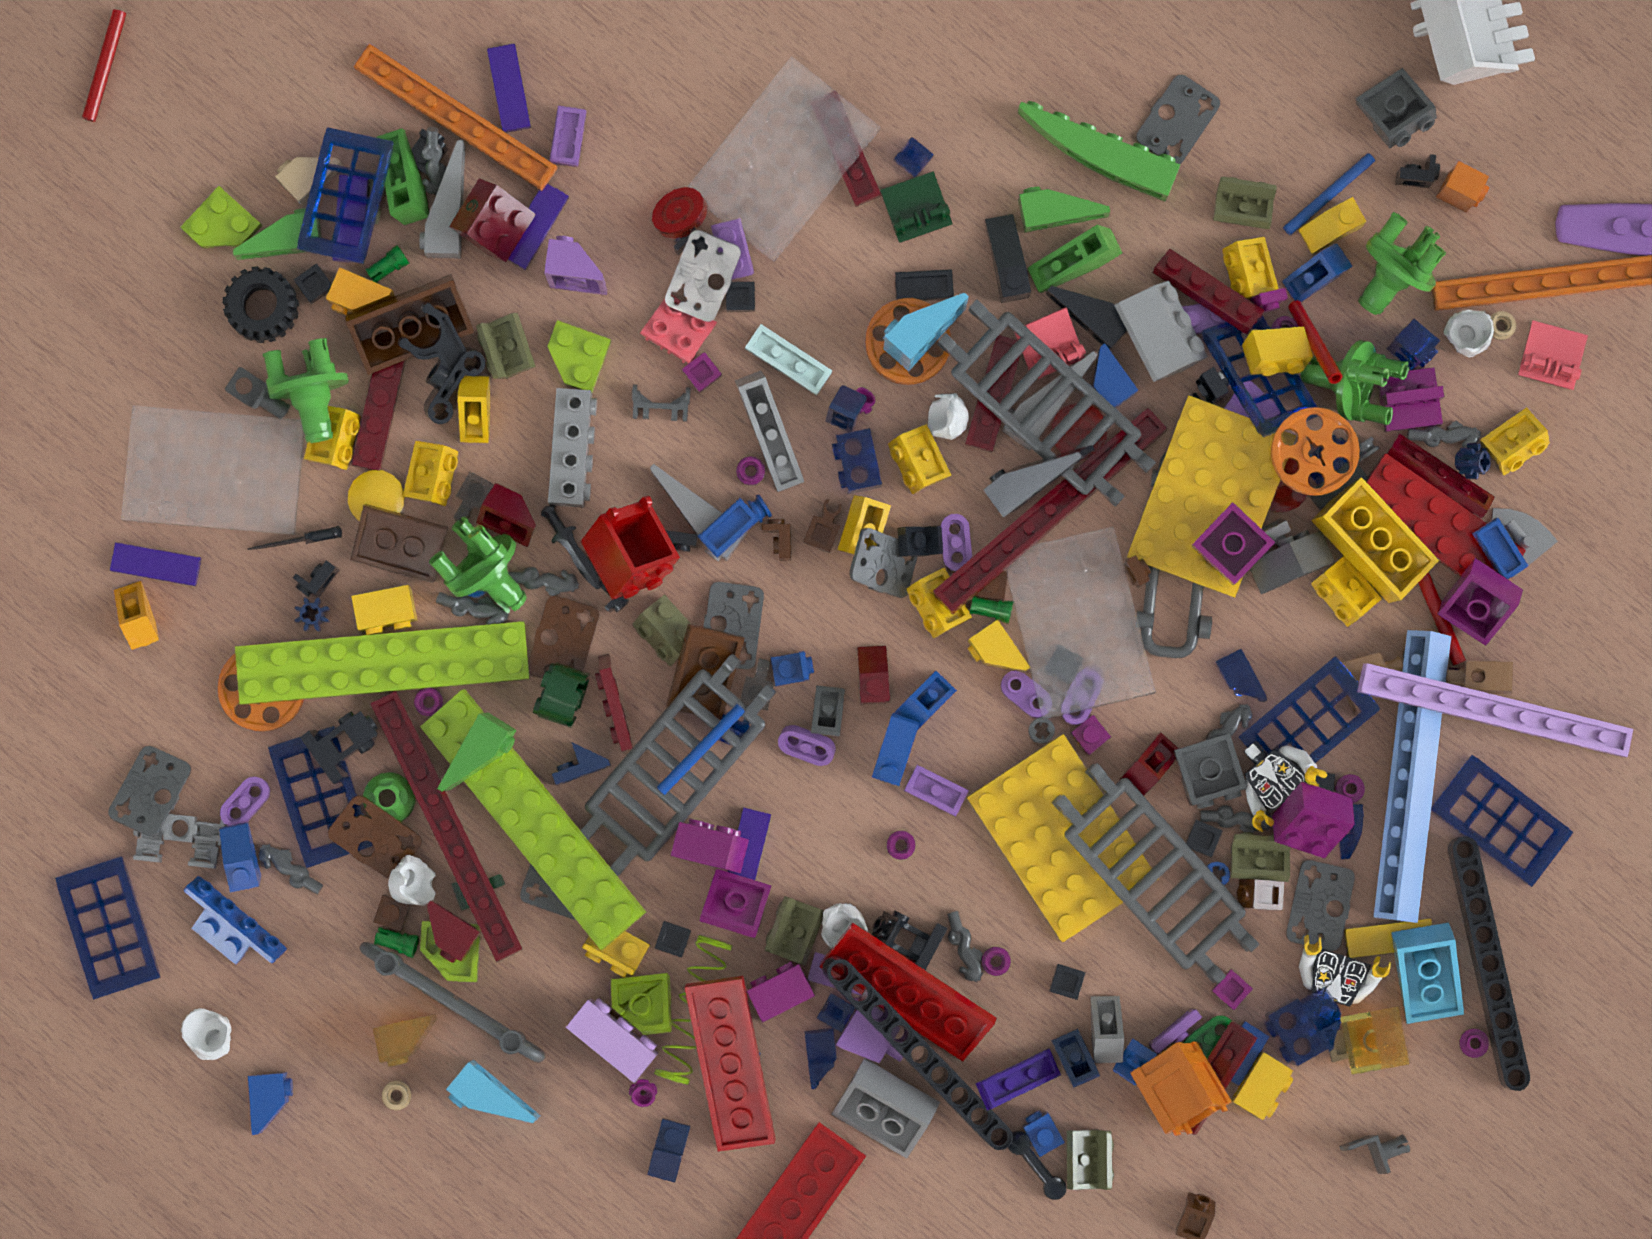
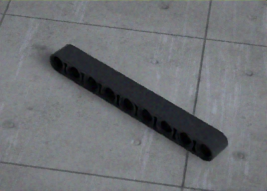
M1457 837L1448 845V856L1499 1081L1504 1088L1521 1091L1529 1085L1530 1073L1477 842L1471 837ZM1462 841L1466 842L1469 846V854L1465 858L1460 857L1457 853V845ZM1467 870L1473 871L1476 876V881L1472 886L1466 885L1463 881V875ZM1474 898L1479 899L1482 903V910L1479 914H1473L1469 908V904ZM1482 926L1489 933V937L1484 943L1479 942L1476 938V931ZM1487 955H1491L1495 960V966L1489 972L1482 966V961ZM1496 983L1501 988V996L1493 1000L1489 995V988ZM1501 1012H1504L1508 1017V1023L1503 1028H1499L1495 1023L1496 1016ZM1506 1041H1511L1514 1045V1052L1509 1057H1505L1502 1053V1045ZM1517 1069L1521 1075L1520 1082L1516 1085H1511L1508 1075L1512 1070Z
M831 956L826 959L822 967L826 979L983 1141L995 1150H1004L1009 1147L1013 1139L1010 1128L992 1109H986L983 1100L871 984L842 957ZM842 963L844 965V973L840 977H832V967L835 964ZM857 984H863V995L859 998H853L851 995L852 988ZM876 1005H883L884 1014L882 1017L873 1019L871 1015L872 1009ZM899 1025L903 1026V1036L896 1040L892 1039L891 1033L893 1028ZM917 1046H923V1056L918 1060H913L911 1056L913 1049ZM936 1067H943V1076L939 1080H932V1071ZM962 1087L964 1092L962 1098L953 1101L951 1098L952 1091L955 1088ZM982 1108L983 1116L981 1119L972 1121L971 1114L973 1110ZM997 1128H1002L1003 1135L1001 1139L995 1142L992 1141V1132Z

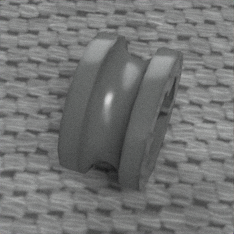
M1373 437L1359 444L1358 463L1380 449L1379 446L1373 444Z
M1037 718L1030 724L1028 733L1034 742L1044 744L1053 738L1055 727L1049 719ZM1037 723L1040 726L1042 723L1048 725L1046 731L1049 735L1047 738L1041 736L1040 739L1035 736L1037 730L1034 726Z

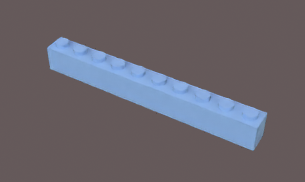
M1407 630L1402 672L1446 683L1451 636L1433 631ZM1403 703L1398 705L1374 917L1418 923L1442 713Z

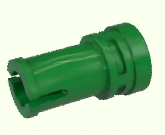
M395 245L390 251L386 252V256L370 267L365 268L373 282L378 283V281L393 271H398L410 263L399 246Z
M974 596L970 614L995 618V621L1001 620V622L1009 624L1013 601L1002 602V600H999L998 602Z
M382 927L378 928L374 939V945L397 950L399 954H404L410 958L414 957L419 944L418 935L400 934L383 929Z

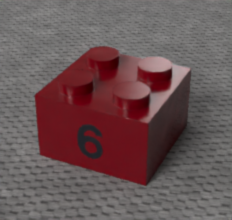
M479 178L449 227L487 255L506 263L536 214L498 185Z

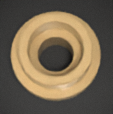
M1498 311L1490 316L1494 328L1493 338L1505 340L1514 334L1516 321L1510 313ZM1498 321H1502L1505 324L1506 328L1504 331L1497 329L1496 323Z
M402 1081L390 1082L383 1089L382 1100L389 1109L401 1110L410 1103L411 1090ZM394 1090L401 1091L402 1099L400 1101H395L392 1098Z

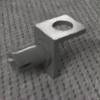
M242 367L236 370L225 387L226 392L253 409L261 406L280 420L286 415L291 406L281 399H270L266 382H263ZM248 378L251 381L252 389L249 393L240 394L236 390L238 379Z
M1403 1134L1383 1143L1380 1142L1378 1135H1368L1339 1146L1341 1151H1349L1367 1144L1378 1174L1391 1173L1387 1162L1388 1159L1410 1152L1409 1145H1401L1408 1142Z

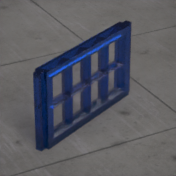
M327 127L297 242L298 250L364 264L393 152V141ZM333 146L354 150L350 168L329 163ZM359 151L380 156L376 173L355 169ZM327 170L348 174L344 192L323 187ZM353 175L374 180L370 197L349 193ZM321 194L342 198L337 216L317 212ZM347 199L368 204L364 222L343 217ZM315 218L336 222L331 240L311 236ZM341 224L362 228L358 246L337 242Z
M1263 315L1252 328V330L1255 328L1257 330L1271 329ZM1228 322L1202 330L1203 341L1226 376L1229 385L1258 434H1261L1262 437L1274 434L1282 422L1293 413L1306 408H1318L1298 373L1289 374L1288 372H1283L1290 385L1276 390L1272 388L1267 377L1262 374H1248L1239 377L1231 362L1244 358V351L1227 357L1219 341L1234 336L1242 348L1244 342L1241 336L1242 331ZM1259 377L1268 393L1252 398L1243 383ZM1293 390L1302 406L1286 411L1278 395ZM1271 398L1280 414L1264 419L1256 404ZM1310 415L1307 417L1306 421L1317 418L1318 416Z
M1335 655L1238 737L1247 748L1257 741L1268 753L1271 749L1258 733L1272 722L1286 738L1279 745L1283 747L1290 743L1292 747L1304 750L1295 738L1309 727L1323 743L1309 755L1316 763L1381 708L1370 695L1357 692L1359 682ZM1329 674L1344 690L1330 702L1315 686ZM1309 690L1324 706L1311 718L1296 702ZM1347 695L1362 711L1348 723L1333 707ZM1290 706L1305 722L1292 734L1277 719ZM1327 711L1342 727L1329 739L1314 723Z
M335 726L319 730L318 733L323 738L332 732ZM300 737L268 747L306 868L349 855L348 851L333 841L332 843L311 849L306 834L307 831L325 825L329 829L339 816L337 814L330 817L324 799L345 792L349 803L357 795L346 760L341 765L349 774V777L342 781L343 786L322 793L317 775L325 772L321 767L314 768L309 750ZM339 737L333 740V743L342 753L343 749ZM304 753L309 771L288 777L283 760ZM311 777L317 795L296 801L291 783ZM319 801L324 819L304 825L298 808ZM354 804L352 806L355 809V816L358 817L360 814H363L361 805ZM361 842L358 845V851L373 847L372 842Z
M1474 755L1469 757L1431 807V811L1463 836L1473 838L1481 850L1530 887H1533L1574 833ZM1478 773L1493 783L1481 801L1466 790ZM1499 788L1514 799L1502 816H1499L1486 806ZM1462 794L1477 805L1465 822L1450 812ZM1518 804L1533 814V817L1521 832L1506 821ZM1482 810L1497 820L1485 838L1470 828ZM1539 819L1554 830L1542 847L1527 837ZM1502 825L1517 836L1505 854L1490 843ZM1522 841L1537 851L1525 869L1510 858Z
M123 856L55 878L93 1000L161 978ZM117 875L123 893L102 899L97 882ZM91 884L96 902L76 908L71 890ZM125 899L130 917L109 923L104 906ZM99 908L104 926L83 932L78 915ZM133 923L138 941L117 948L112 930ZM106 932L112 950L91 956L86 939ZM141 948L146 965L125 972L119 954ZM114 956L119 974L99 981L93 963Z

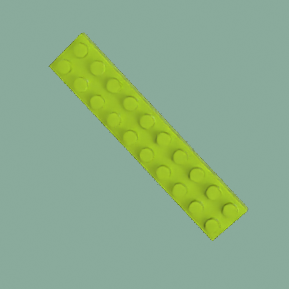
M524 621L235 646L240 705L529 680Z
M463 689L423 723L420 728L451 765L478 714L484 712L470 694ZM513 747L507 754L504 753L464 781L600 950L605 949L646 913L640 903Z

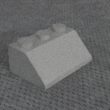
M1169 281L1154 285L1114 305L1153 382L1181 373L1208 357L1204 350L1203 342L1197 337L1191 325L1189 315L1184 311L1178 300L1177 291L1171 286Z
M864 1058L831 1115L907 1159L930 1124L940 1102Z

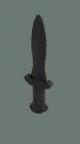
M545 506L542 509L541 516L548 520L556 532L552 543L557 541L561 543L569 552L574 564L586 581L595 589H600L601 587L598 585L600 581L592 563L574 539L572 530H575L576 526L566 528L556 513V506Z
M338 525L336 527L304 532V536L271 542L248 548V550L264 549L302 541L310 544L341 538L342 529Z

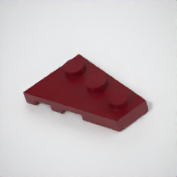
M610 655L598 656L600 672L595 673L599 690L605 689L607 699L602 700L606 717L612 716L614 727H610L613 743L620 744L621 752L633 749L622 703H620L617 682L612 674Z

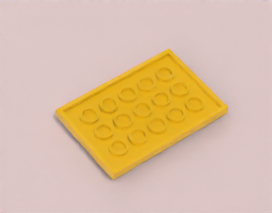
M1188 395L1127 558L1136 555L1138 560L1143 558L1148 566L1235 598L1242 578L1235 585H1232L1191 545L1232 502L1262 528L1280 481L1271 460V444L1278 428ZM1284 431L1281 439L1284 444L1292 446L1296 435ZM1288 459L1284 460L1282 464L1283 471Z
M1064 734L1055 738L966 797L1062 943L1123 903L1065 838V831L1072 824L1051 803L1059 795H1065L1073 807L1083 815L1103 796L1097 784L1086 774V767ZM1110 805L1078 835L1091 847L1120 819ZM1125 830L1098 857L1110 869L1136 843L1128 831ZM1142 854L1117 879L1129 891L1152 868Z

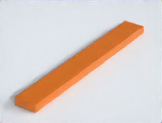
M371 44L366 47L353 66L355 70L540 191H543L558 169L556 165Z
M1652 255L1436 281V285L1432 289L1434 311L1652 285Z

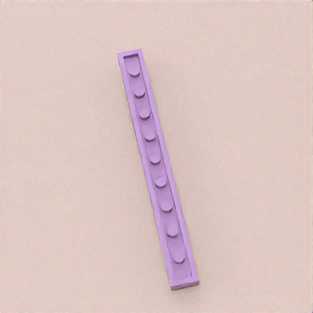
M1368 663L1362 666L1357 691L1358 693L1615 756L1628 757L1633 733L1631 728Z

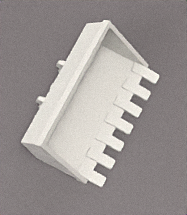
M1417 0L1410 3L1412 10L1422 9L1425 22L1413 27L1414 37L1429 35L1441 81L1455 85L1500 73H1511L1519 71L1518 65L1535 60L1533 49L1515 51L1513 41L1528 38L1527 26L1522 25L1509 28L1506 18L1523 13L1520 2L1502 5L1501 0Z

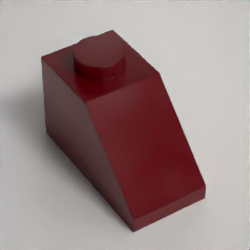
M495 482L481 505L476 523L500 535L508 534L515 542L528 548L536 527L531 513L521 494Z
M886 646L858 647L860 705L889 703V673Z
M1160 732L1119 780L1128 778L1144 796L1175 762L1174 750L1179 748Z
M429 901L427 908L435 945L441 949L439 955L452 963L456 959L460 962L464 961L482 932L438 903Z

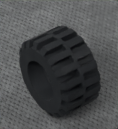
M256 266L252 267V271H247L246 269L240 271L242 275L238 278L234 276L231 279L232 285H227L224 290L227 295L223 297L222 303L225 305L223 311L228 318V322L240 335H243L250 341L256 340L258 343H264V340H269L273 342L276 341L275 337L279 335L284 337L286 335L285 331L288 328L292 329L295 325L293 320L294 318L297 319L299 314L297 311L299 300L296 298L297 294L294 288L282 274L272 271L271 268L264 267V269H260ZM259 290L272 291L277 298L274 312L262 320H254L248 317L245 310L248 298Z

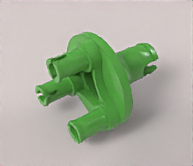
M1395 212L1391 214V217L1380 232H1375L1373 237L1366 243V249L1377 261V264L1375 265V276L1365 288L1363 295L1359 297L1358 302L1364 309L1374 315H1380L1398 291L1407 289L1410 285L1422 291L1430 292L1436 285L1432 271L1443 256L1446 255V252L1435 244L1441 237L1438 232L1434 234V229L1429 226L1424 227V230L1413 245H1409L1407 248L1395 245L1393 243L1394 240L1408 224L1406 219Z
M327 338L308 342L310 345L309 351L307 349L302 351L307 372L289 377L285 375L281 350L263 353L268 374L266 384L269 398L291 400V405L299 412L302 429L305 434L304 438L307 443H316L333 438L327 407L331 399L330 390L349 383L348 375L346 373H336L335 365L331 363Z
M1359 340L1351 346L1344 359L1335 361L1343 376L1340 382L1336 384L1329 382L1316 357H1313L1310 360L1311 365L1307 364L1301 372V380L1304 383L1331 389L1336 394L1338 413L1346 420L1359 422L1368 420L1389 425L1393 416L1392 407L1379 406L1369 402L1374 384L1384 387L1387 381H1384L1383 378L1388 380L1389 376L1404 380L1409 371V363L1386 358L1384 354L1376 353L1375 347L1371 342Z
M462 517V523L459 520L456 521L452 526V530L466 543L468 555L456 567L443 551H439L429 560V564L444 579L443 583L456 597L467 596L477 590L487 592L502 607V610L509 613V608L511 607L515 612L527 599L525 592L521 590L516 581L508 574L507 564L515 552L516 542L508 534L492 537L483 525L474 527L467 517Z

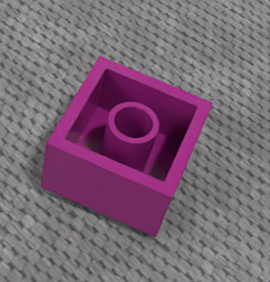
M1232 502L1191 546L1226 580L1235 585L1275 542Z
M1475 558L1443 598L1438 615L1486 646L1519 606L1523 589Z
M1303 781L1300 782L1285 802L1272 815L1274 821V842L1324 859L1355 825L1352 798Z
M690 818L688 824L678 823L671 856L741 873L749 839L740 837L741 831L719 825L716 826V830H713V824Z
M789 962L776 969L778 975L770 979L763 975L750 982L752 988L748 989L747 993L762 1023L815 996L800 964L793 966L792 962Z

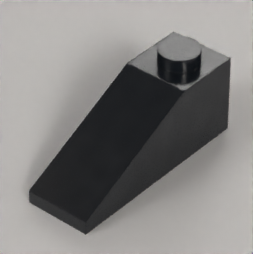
M1013 214L985 219L1001 303L1029 298L1031 288Z
M1051 286L1047 290L1046 295L1061 309L1066 307L1069 316L1101 345L1106 344L1109 350L1128 332L1114 303Z

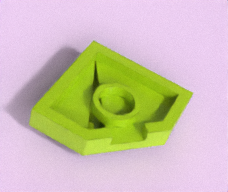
M218 186L180 228L202 248L219 246L238 247L250 239L262 227V224Z
M557 320L547 347L565 385L579 390H591L593 393L611 344V339Z
M422 921L420 951L440 971L442 976L447 981L477 982L480 936L464 961L460 962L456 959L452 963L439 955L441 949L435 945L431 922ZM471 924L472 926L480 930L478 924Z
M668 973L611 979L612 1008L643 1035L672 1032L671 988Z

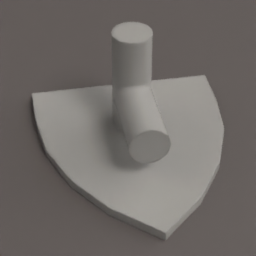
M1493 508L1491 521L1499 518L1512 540L1526 550L1523 558L1528 566L1558 542L1544 525L1526 513L1512 509Z

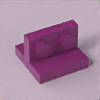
M1435 367L1408 371L1407 377L1404 380L1389 376L1388 380L1383 378L1384 381H1387L1384 387L1378 385L1380 405L1392 407L1393 409L1390 424L1384 425L1385 433L1443 424L1440 400L1445 396L1443 386H1437Z
M716 869L699 921L755 938L772 885Z

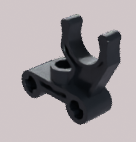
M424 302L421 305V310L434 316L439 324L437 339L426 347H418L411 344L403 336L398 339V345L410 351L417 359L428 360L438 357V362L433 366L426 378V383L434 387L424 403V412L434 423L444 424L453 416V407L448 401L465 374L476 376L484 370L485 359L476 349L463 345L446 313L435 309L429 302ZM474 355H475V356H476V363H475V365H474V366L468 365V366L465 368V366H464V361H465V359H466L467 357L473 358ZM438 403H442L441 407L444 409V412L441 415L435 416L436 412L433 410V407Z

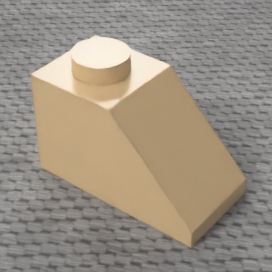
M296 157L292 161H285L278 168L277 172L279 174L275 177L303 207L344 167L337 158Z

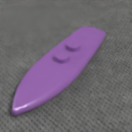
M1652 204L1561 205L1559 207L1555 222L1556 235L1559 242L1637 256L1652 255Z

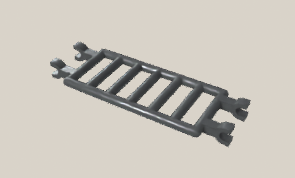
M976 299L968 311L988 327L989 330L968 353L946 333L937 343L939 347L958 362L951 371L952 376L1043 459L1056 455L1050 449L1092 404L1096 405L1105 416L1075 449L1088 445L1093 446L1114 423L1127 435L1085 481L1072 470L1073 467L1061 476L1084 495L1088 494L1095 487L1116 507L1125 496L1103 478L1125 453L1145 473L1156 463L1134 444L1141 436L1140 430L1012 313L1005 312L997 319ZM1009 326L1021 338L985 377L977 383L966 373L967 369ZM1030 345L1042 357L1000 403L997 402L987 390ZM1051 364L1063 377L1032 411L1019 422L1008 410ZM1071 384L1074 385L1085 396L1041 442L1029 430Z
M734 654L727 658L713 676L704 669L699 670L586 802L585 809L593 817L580 831L589 841L599 827L603 825L628 846L610 867L617 876L625 870L636 855L647 862L652 860L676 832L678 823H683L765 728V721L757 714L776 694V691L770 685H766L749 706L729 691L723 683L742 662ZM704 683L731 708L739 704L745 710L742 717L751 726L741 738L730 729L721 736L732 746L731 750L722 760L710 750L701 757L714 768L703 782L691 771H688L681 778L695 790L683 804L670 791L665 795L661 793L657 788L660 783L637 764L636 761L648 749L671 770L680 763L655 741L665 728L669 729L692 750L699 744L700 741L674 719L684 705L712 729L720 722L718 718L692 697ZM628 771L676 812L666 825L661 823L618 785V782ZM609 793L658 834L647 848L599 807Z
M1098 763L1092 764L1085 772L1106 793L1092 807L1081 815L1065 795H1059L1051 802L1072 824L1065 831V838L1183 969H1189L1196 963L1212 983H1220L1226 975L1205 954L1228 931L1246 952H1252L1260 945L1239 923L1246 914L1245 909L1128 778H1122L1115 784ZM1125 792L1136 805L1098 841L1089 847L1078 834ZM1144 813L1155 827L1108 869L1098 855ZM1164 835L1173 845L1174 849L1128 891L1117 877ZM1183 857L1193 870L1147 912L1136 899L1174 863ZM1202 878L1213 891L1171 931L1166 933L1156 920ZM1221 899L1232 913L1186 955L1175 942Z

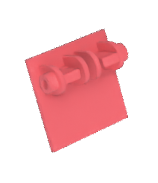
M671 295L675 298L674 303L679 305L681 300ZM664 299L640 334L646 337V341L650 340L658 346L660 345L661 350L664 348L668 350L667 353L669 355L673 353L682 360V363H690L695 359L696 352L717 322L714 320L706 322L671 308L665 303Z
M1066 307L1025 325L1066 364L1071 365L1085 358L1086 351L1083 345L1079 343ZM1015 333L1018 341L1021 337L1017 333ZM1030 345L1022 352L1028 370L1042 357ZM1050 364L1038 379L1057 370Z
M1532 320L1518 375L1574 390L1576 380H1579L1582 369L1579 368L1588 335Z

